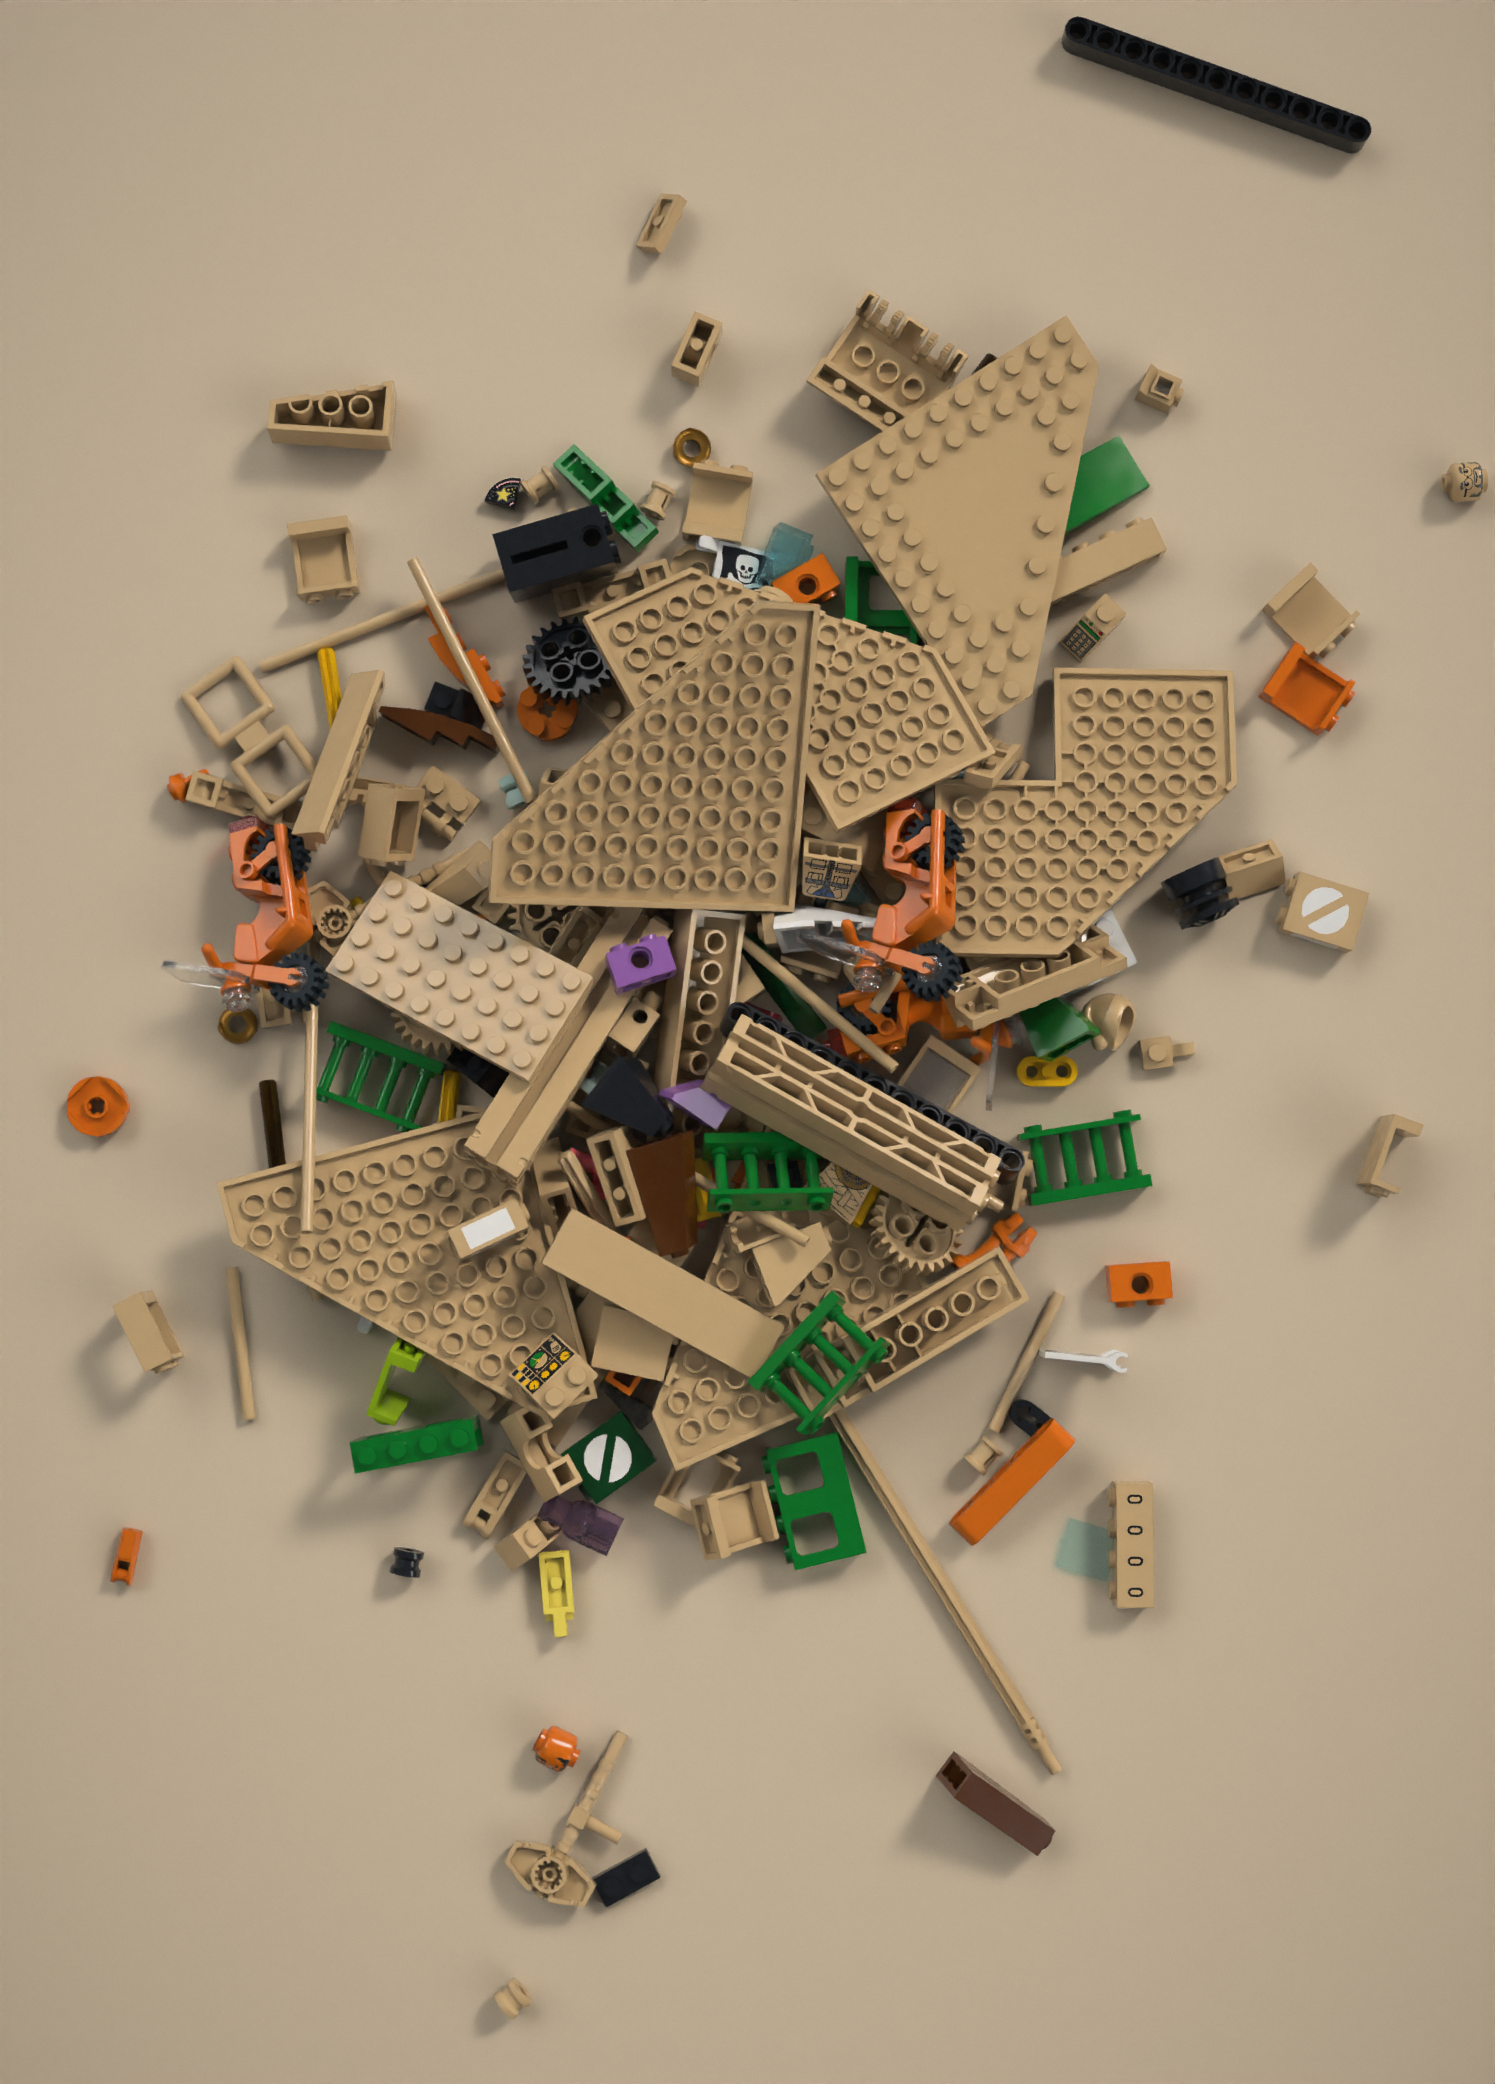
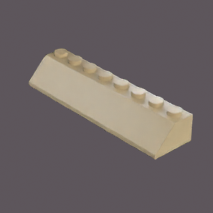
M675 909L670 951L677 970L674 977L666 980L654 1083L659 1092L661 1089L697 1079L704 1080L727 1039L720 1032L719 1026L728 1007L736 1000L746 921L745 914L706 909ZM665 1100L675 1117L672 1121L675 1126L668 1136L692 1130L695 1154L702 1155L701 1149L704 1133H719V1127L717 1130L702 1126ZM647 1134L646 1143L661 1139L662 1137H653Z

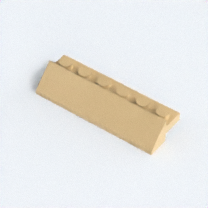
M373 670L352 673L350 675L291 833L303 838L304 846L307 850L317 852L320 843L327 845L332 828L338 829L377 725L376 709L386 685L384 671Z
M1092 925L1059 958H1002L960 975L962 977L961 983H954L958 989L955 992L950 989L948 991L950 997L945 999L942 996L957 1028L966 1025L974 1031L985 1028L987 1025L1001 1019L1009 1018L1013 1014L1028 1008H1034L1050 999L1061 997L1065 993L1077 988L1088 986L1090 983L1104 977L1113 976L1115 973L1128 968L1127 957L1109 946V935Z

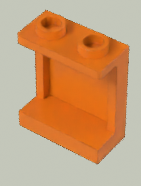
M1295 642L1258 697L1316 736H1319L1324 730L1330 732L1339 719L1335 713L1341 705L1346 707L1355 694L1351 689L1356 682L1352 679L1346 681L1303 653L1306 648Z

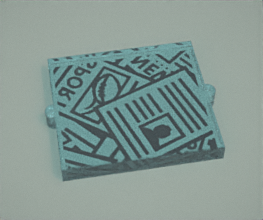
M1069 1517L1064 1536L1059 1540L1061 1546L1055 1566L1106 1582L1110 1571L1108 1568V1550H1113V1538H1108L1106 1528Z

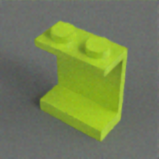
M399 1337L388 1352L366 1413L367 1416L372 1417L377 1423L382 1425H396L411 1398L389 1389L395 1369L400 1367L414 1373L426 1352Z

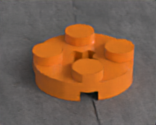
M529 686L520 695L517 713L519 721L526 732L543 741H554L567 735L573 727L578 716V707L575 699H571L568 706H565L563 699H560L554 705L551 696L544 701L541 694H535L532 686ZM544 703H549L550 706L556 707V710L552 712L551 718H546L545 714H539V710L543 708Z
M96 1076L80 1080L70 1090L67 1098V1116L70 1123L76 1130L86 1135L102 1137L116 1132L124 1124L130 1111V1103L125 1090L116 1081L105 1077ZM92 1100H103L105 1102L103 1113L96 1112L93 1114L91 1112L94 1107L91 1103Z

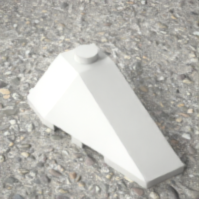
M795 904L794 912H775L773 927L781 952L791 953L846 947L847 944L841 929V922L845 919L852 921L857 938L860 941L866 940L875 943L872 939V933L876 918Z

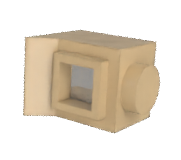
M1151 363L1134 400L1167 414L1171 405L1178 406L1184 390L1179 388L1182 379L1159 370Z

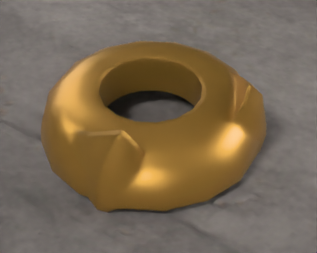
M687 428L680 432L674 440L673 457L684 466L693 467L694 462L701 463L702 460H707L710 456L711 442L708 436L701 430ZM685 442H696L699 446V454L695 457L687 456L683 451Z
M237 1004L227 1008L222 1013L217 1028L225 1040L233 1044H243L254 1037L257 1032L258 1022L252 1010ZM234 1016H241L246 1022V1027L241 1033H233L229 1028V1021Z

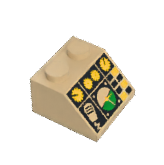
M555 1332L546 1338L509 1374L551 1420L555 1419L599 1376Z

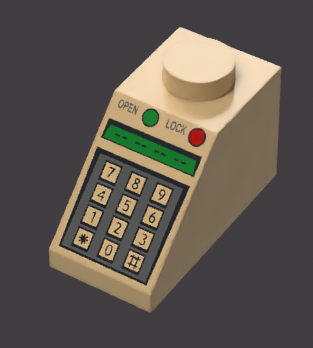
M1104 593L1059 643L1081 663L1122 622L1127 613Z

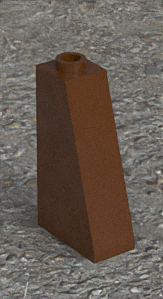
M692 1130L639 1144L627 1150L660 1257L671 1254L673 1259L689 1254V1248L698 1243L695 1146Z
M953 1751L936 1775L940 1782L956 1800L1038 1856L1051 1843L1052 1836L1056 1832L1046 1819Z

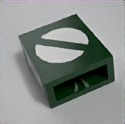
M622 1409L561 1453L562 1456L569 1454L583 1481L578 1488L588 1502L593 1499L596 1504L657 1461L656 1456Z

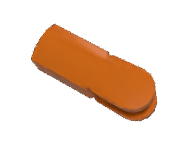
M128 1527L122 1528L117 1555L111 1573L110 1581L112 1583L118 1580L126 1582L127 1586H131L143 1534L142 1530ZM121 1561L130 1562L129 1570L120 1568Z

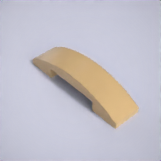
M667 558L639 565L637 569L583 584L577 582L551 589L559 619L588 615L672 575Z
M193 771L185 799L207 808L270 826L282 823L291 830L294 828L303 801L297 800L274 818L268 819L261 812L244 786L197 771ZM263 792L271 804L281 798V796Z
M578 906L548 953L577 968L601 927L604 926L609 916L614 913L615 907Z

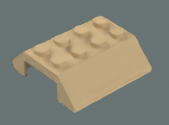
M868 290L857 305L853 319L827 357L822 356L806 382L882 432L949 390L969 355L957 349L949 363H946L954 349V345L948 343L941 350L939 358L937 360L929 354L936 345L939 335L933 332L922 347L921 345L929 333V329L910 316H907L899 330H896L905 314L901 310L893 314L888 327L880 323V320L887 311L889 302L883 299L874 314H872L880 296Z

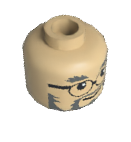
M1477 462L1451 464L1447 474H1443L1441 478L1442 492H1447L1452 502L1479 500L1482 493L1487 492V470L1482 469L1481 465Z

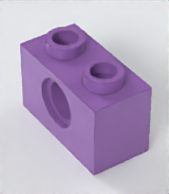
M650 934L640 938L639 943L627 946V943L618 944L609 949L610 952L606 953L605 963L616 995L674 977L677 970L665 935L657 937L656 934ZM636 956H642L647 960L648 965L644 968H637L632 964L631 960Z

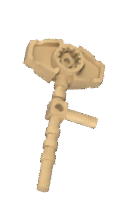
M465 848L441 862L438 861L432 864V867L425 868L419 874L412 875L407 879L419 886L427 885L433 882V879L444 872L467 849ZM365 858L363 862L379 888L386 877L380 866L369 864V858ZM323 880L308 888L313 935L317 942L320 941L321 947L333 958L373 897L352 909L351 902Z
M617 1730L604 1757L601 1758L598 1764L597 1771H594L591 1777L592 1780L589 1786L587 1785L580 1804L574 1806L567 1820L569 1825L564 1829V1835L558 1841L556 1849H553V1845L520 1840L514 1842L504 1863L527 1891L532 1889L534 1895L539 1898H548V1902L580 1907L587 1905L597 1884L583 1866L573 1856L569 1858L567 1854L572 1850V1844L574 1840H577L580 1829L587 1828L616 1845L623 1833L592 1817L593 1812L590 1809L594 1801L598 1799L602 1786L606 1784L609 1772H612L615 1766L614 1763L628 1737L626 1734Z

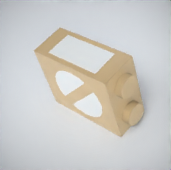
M1298 872L1293 878L1289 877L1284 890V895L1288 896L1285 907L1280 906L1275 923L1279 924L1277 932L1343 953L1352 951L1369 893L1303 872Z
M515 1198L447 1230L446 1237L459 1263L525 1232L529 1227L528 1222L531 1220L525 1204H518Z

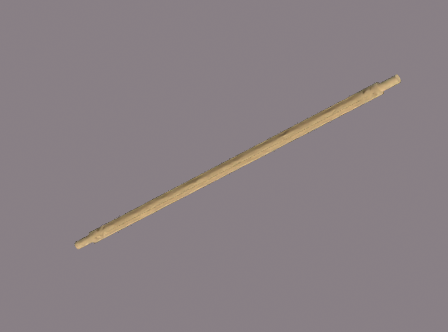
M844 1408L829 1415L828 1418L1032 1750H1037L1051 1775L1058 1773L1062 1770V1767L1047 1745V1737Z

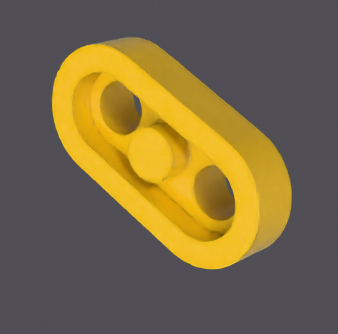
M1028 1056L1022 1059L1016 1068L1018 1080L1028 1087H1064L1073 1083L1078 1074L1076 1063L1066 1056H1060L1051 1062L1039 1059L1037 1056ZM1028 1066H1033L1036 1069L1035 1077L1027 1076L1026 1068ZM1058 1066H1063L1066 1069L1065 1077H1059L1056 1074Z

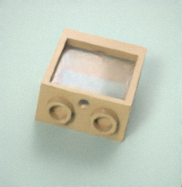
M931 1034L897 1085L952 1113L982 1068Z

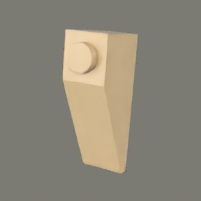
M478 840L425 889L457 906L461 905L489 885L490 849Z

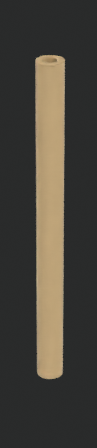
M238 1267L226 1268L243 1420L255 1419Z
M1053 1292L988 1426L989 1429L999 1433L1065 1298L1064 1295Z

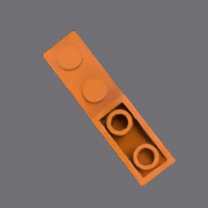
M426 605L424 608L438 632L428 638L432 648L448 671L470 691L429 606ZM443 607L450 624L453 623L447 610ZM457 633L456 636L463 650L467 649L461 636ZM474 648L465 652L490 704L500 709L504 706L501 698L506 694L498 680L491 681L487 671L491 670V667L485 655L482 653L478 656Z

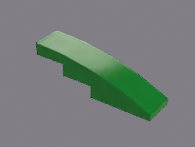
M575 444L553 463L556 470L590 506L598 504L600 512L607 511L611 527L637 553L659 533L657 527L615 486L613 480Z

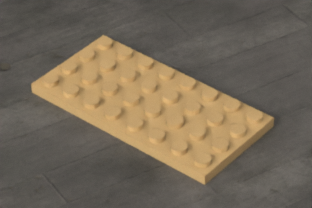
M391 870L325 970L329 976L529 1084L536 1077L595 982L593 976Z

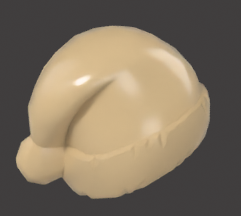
M1106 993L1093 997L1084 1005L1081 1011L1086 1018L1100 1029L1101 1035L1091 1039V1044L1097 1051H1102L1106 1047L1113 1051L1117 1050L1127 1039L1135 1020L1133 1004L1121 994Z

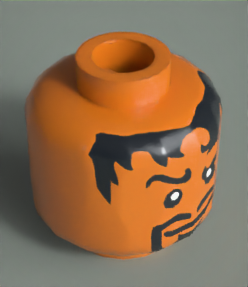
M551 1726L548 1730L543 1728L532 1751L536 1752L535 1759L537 1762L556 1772H562L567 1765L573 1767L580 1754V1750L576 1749L577 1737L558 1726Z

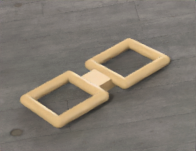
M231 657L182 692V701L216 748L222 749L235 739L245 753L231 762V770L266 818H274L306 795L317 764L290 726L283 725L269 734L260 722L274 712L275 706L240 657ZM235 670L260 707L221 734L198 703L196 697ZM285 740L310 777L271 804L245 767Z

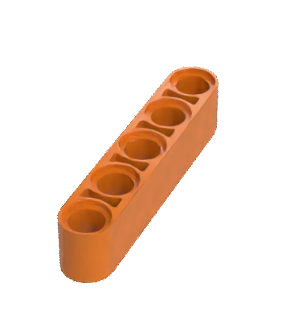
M1054 1418L1049 1419L953 1516L949 1525L971 1546L978 1543L1069 1451L1076 1439Z

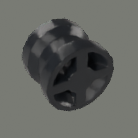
M394 1547L395 1563L391 1565L390 1573L404 1577L419 1578L421 1573L419 1562L423 1559L424 1552L412 1548Z

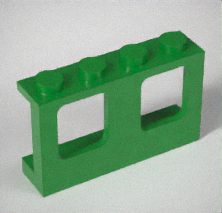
M846 556L844 618L867 625L866 628L881 633L886 631L895 635H906L909 638V642L922 644V639L903 610H874L869 607V578L880 575L871 561H858V556Z
M478 1414L363 1436L349 1444L356 1474L476 1451L478 1446L484 1445Z
M836 1430L824 1433L825 1435L773 1448L767 1447L765 1448L767 1455L761 1456L765 1474L771 1473L774 1485L768 1486L772 1503H779L781 1515L776 1516L780 1534L786 1533L789 1545L783 1546L787 1564L793 1563L795 1570L867 1553ZM808 1452H815L819 1459L824 1480L823 1485L819 1488L790 1495L784 1494L776 1468L777 1461ZM823 1512L831 1513L838 1537V1545L833 1548L800 1555L796 1550L791 1522L795 1519Z

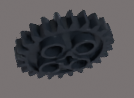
M575 617L570 624H568L566 618L562 619V625L557 626L552 621L551 630L548 631L541 627L542 636H532L534 645H526L528 654L522 657L525 664L522 667L528 685L532 686L535 694L540 693L544 701L551 696L554 705L560 699L564 700L565 706L569 705L571 699H575L576 703L581 705L582 697H586L591 702L593 701V692L603 695L602 685L606 687L612 686L610 677H614L584 623H579L578 617Z

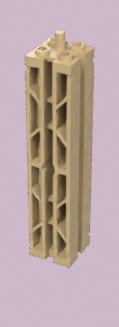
M615 907L614 913L609 916L577 967L594 977L595 982L532 1083L529 1084L511 1073L508 1075L475 1127V1132L466 1141L464 1156L482 1167L490 1169L513 1186L517 1187L523 1174L531 1166L605 1048L608 1035L642 989L640 987L616 995L605 963L606 953H609V949L618 944L627 943V946L637 944L640 938L650 934H656L657 937L665 935L669 945L673 930L669 928L668 922L656 916L661 908H647L643 913L644 909L640 907ZM636 956L631 960L632 964L637 968H644L648 965L647 960L642 956Z
M741 1014L700 1086L702 1090L710 1094H716L718 1099L933 1219L945 1222L948 1227L957 1232L965 1223L971 1225L978 1211L982 1212L985 1206L999 1213L1004 1205L1003 1201L987 1193L989 1187L993 1188L1001 1172L997 1170L1001 1161L1000 1157L992 1153H986L982 1147L764 1025L754 1023L753 1019L744 1014Z

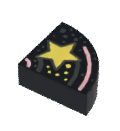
M508 478L499 481L487 493L485 503L514 510L521 486V479Z

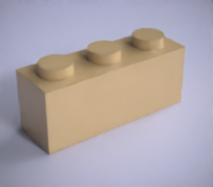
M624 1124L605 1129L586 1139L615 1227L646 1218L645 1208L627 1154V1150L635 1147L629 1126Z

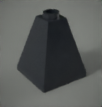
M618 1056L582 1102V1105L587 1109L653 1137L665 1138L675 1126L672 1122L675 1119L665 1100L658 1095L659 1090L638 1058Z

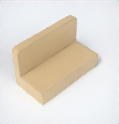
M1272 839L1218 856L1226 873L1224 877L1225 886H1232L1233 891L1227 894L1229 900L1235 897L1240 899L1286 883L1283 856Z

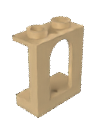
M723 1450L721 1454L716 1453L710 1456L720 1464L719 1476L710 1493L731 1487L738 1472L741 1470V1465L737 1463L739 1458ZM690 1465L678 1471H675L672 1466L653 1506L696 1528L692 1508L673 1499Z

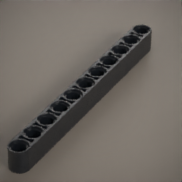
M1073 17L1065 25L1062 46L1066 52L1346 153L1353 154L1359 152L1371 134L1370 123L1361 116L1087 18ZM1078 32L1083 38L1074 39L1070 33ZM1106 42L1111 48L1102 49L1098 43ZM1134 52L1139 58L1130 59L1126 53ZM1162 62L1166 68L1158 69L1153 63ZM1185 71L1190 72L1194 78L1186 79L1181 73ZM1209 82H1218L1222 88L1214 89ZM1237 92H1245L1250 98L1242 99ZM1271 101L1275 103L1277 109H1270L1265 102ZM1299 111L1303 113L1305 119H1298L1293 112ZM1327 121L1331 123L1333 129H1326L1321 122ZM1349 131L1357 132L1361 139H1354L1349 134Z
M732 1003L720 1022V1032L727 1038L736 1024L734 1020L738 1021L741 1014H744L753 1019L754 1023L764 1025L982 1147L986 1153H992L1000 1157L1001 1161L997 1168L1001 1172L996 1182L998 1184H1010L1025 1165L1024 1155L1017 1148L746 1003Z

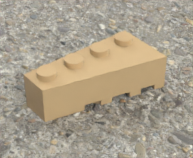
M393 380L384 381L382 385L368 387V384L355 386L356 389L339 392L337 389L325 391L326 394L315 396L305 394L270 400L267 429L272 443L392 451L396 391Z

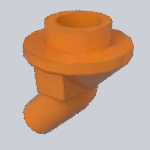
M202 769V770L198 771V772H200V773H204V774H208V775H209V773H208V771H207L206 769ZM181 772L169 776L167 789L174 800L179 799L183 803L187 802L185 799L192 775L185 778Z

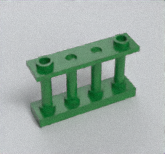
M330 1021L326 1032L334 1035L332 1039L334 1045L316 1088V1100L327 1104L330 1098L396 1123L395 1130L403 1133L423 1128L420 1125L414 1124L415 1118L430 1079H434L435 1074L443 1076L447 1064ZM353 1042L362 1046L360 1052H363L345 1098L329 1092L346 1046L349 1047L350 1043ZM380 1052L390 1056L389 1062L391 1065L375 1107L372 1108L357 1101L374 1057L377 1058ZM407 1063L419 1067L417 1070L419 1076L404 1116L401 1119L385 1112L401 1070L406 1068Z
M1130 1109L1113 1112L1114 1118L1046 1130H1042L1041 1124L1023 1127L1024 1133L1018 1134L1017 1137L1018 1141L1029 1139L1037 1187H1034L1035 1193L1027 1194L1029 1206L1153 1186L1151 1174L1142 1175V1170H1138L1130 1122L1141 1120L1140 1114L1132 1115ZM1118 1124L1126 1172H1123L1124 1178L1112 1180V1174H1108L1100 1127ZM1088 1129L1096 1177H1094V1183L1083 1185L1082 1179H1078L1070 1132ZM1058 1134L1067 1182H1064L1065 1188L1053 1190L1052 1184L1049 1185L1041 1137Z
M779 1132L704 1133L701 1149L702 1161H714L716 1189H709L706 1206L707 1212L796 1210L819 1212L830 1210L834 1192L833 1187L821 1188L817 1160L824 1159L821 1155ZM726 1160L744 1161L747 1189H729ZM757 1160L775 1161L778 1188H759ZM787 1160H805L808 1188H790Z
M832 1290L748 1380V1383L755 1390L764 1392L766 1389L768 1391L772 1390L803 1420L796 1430L805 1435L809 1432L815 1433L824 1424L825 1420L823 1417L873 1363L877 1365L888 1354L886 1348L890 1345L882 1337L874 1343L843 1313L844 1309L842 1307L846 1301ZM829 1321L831 1323L836 1322L866 1351L854 1366L822 1336L823 1331L821 1329ZM808 1344L810 1346L814 1344L845 1374L833 1389L801 1359L802 1354L800 1352ZM786 1367H793L824 1397L812 1412L780 1381L781 1377L779 1375Z

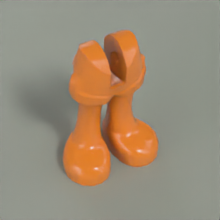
M1015 1212L1005 1219H999L991 1228L992 1235L977 1250L965 1256L958 1254L952 1258L953 1262L950 1265L957 1270L998 1246H1002V1251L1009 1263L1015 1257L1021 1259L1029 1252L1030 1245L1035 1239L1037 1232L1029 1226L1012 1241L1008 1236L1015 1232L1024 1221L1023 1217L1018 1212Z

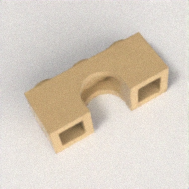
M522 1408L500 1421L544 1503L583 1481L569 1454L559 1456L551 1448L547 1432L553 1425L546 1414L536 1415L526 1408Z

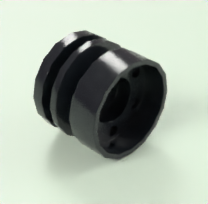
M1219 857L1189 868L1161 882L1169 901L1183 899L1185 903L1174 911L1175 916L1189 912L1191 916L1179 922L1182 930L1191 927H1201L1226 916L1229 911L1239 905L1237 897L1225 902L1222 899V896L1233 891L1232 886L1218 889L1215 884L1226 876Z

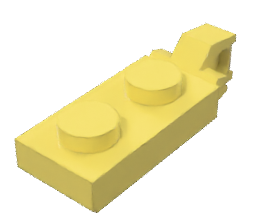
M570 1549L539 1552L543 1613L546 1615V1622H554L555 1637H564L568 1635L567 1620L574 1619L575 1612Z

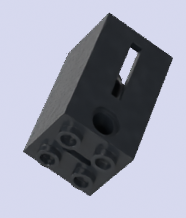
M598 504L492 534L507 587L514 603L552 593L551 589L577 582L583 584L618 574L616 565L621 564L615 540L609 541L608 536L613 535L607 511L600 512ZM592 540H600L596 546H587Z

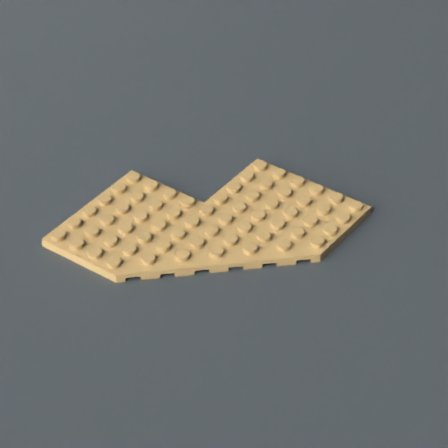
M690 567L585 615L582 621L633 712L756 600L787 602L784 601L785 598L762 590L760 593L743 587L744 584L723 577L718 579L703 574L702 570ZM820 610L806 781L836 833L995 754L994 748L936 648L928 645L923 647L908 642L907 638L886 631L881 633L866 628L867 625L846 618L839 619L826 615L825 611Z
M1053 668L1054 780L1000 779L992 789L978 788L974 784L964 782V779H945L934 785V809L943 810L948 817H951L960 827L965 838V843H962L965 848L964 852H957L960 859L956 864L955 925L948 932L936 937L935 943L938 944L940 942L944 944L956 957L1059 958L1236 787L1237 759L1233 671Z

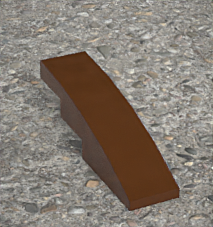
M381 706L378 711L383 718L433 746L438 737L441 736L464 750L467 749L469 743L473 740L495 754H498L500 751L493 735L473 725L444 715L410 708Z

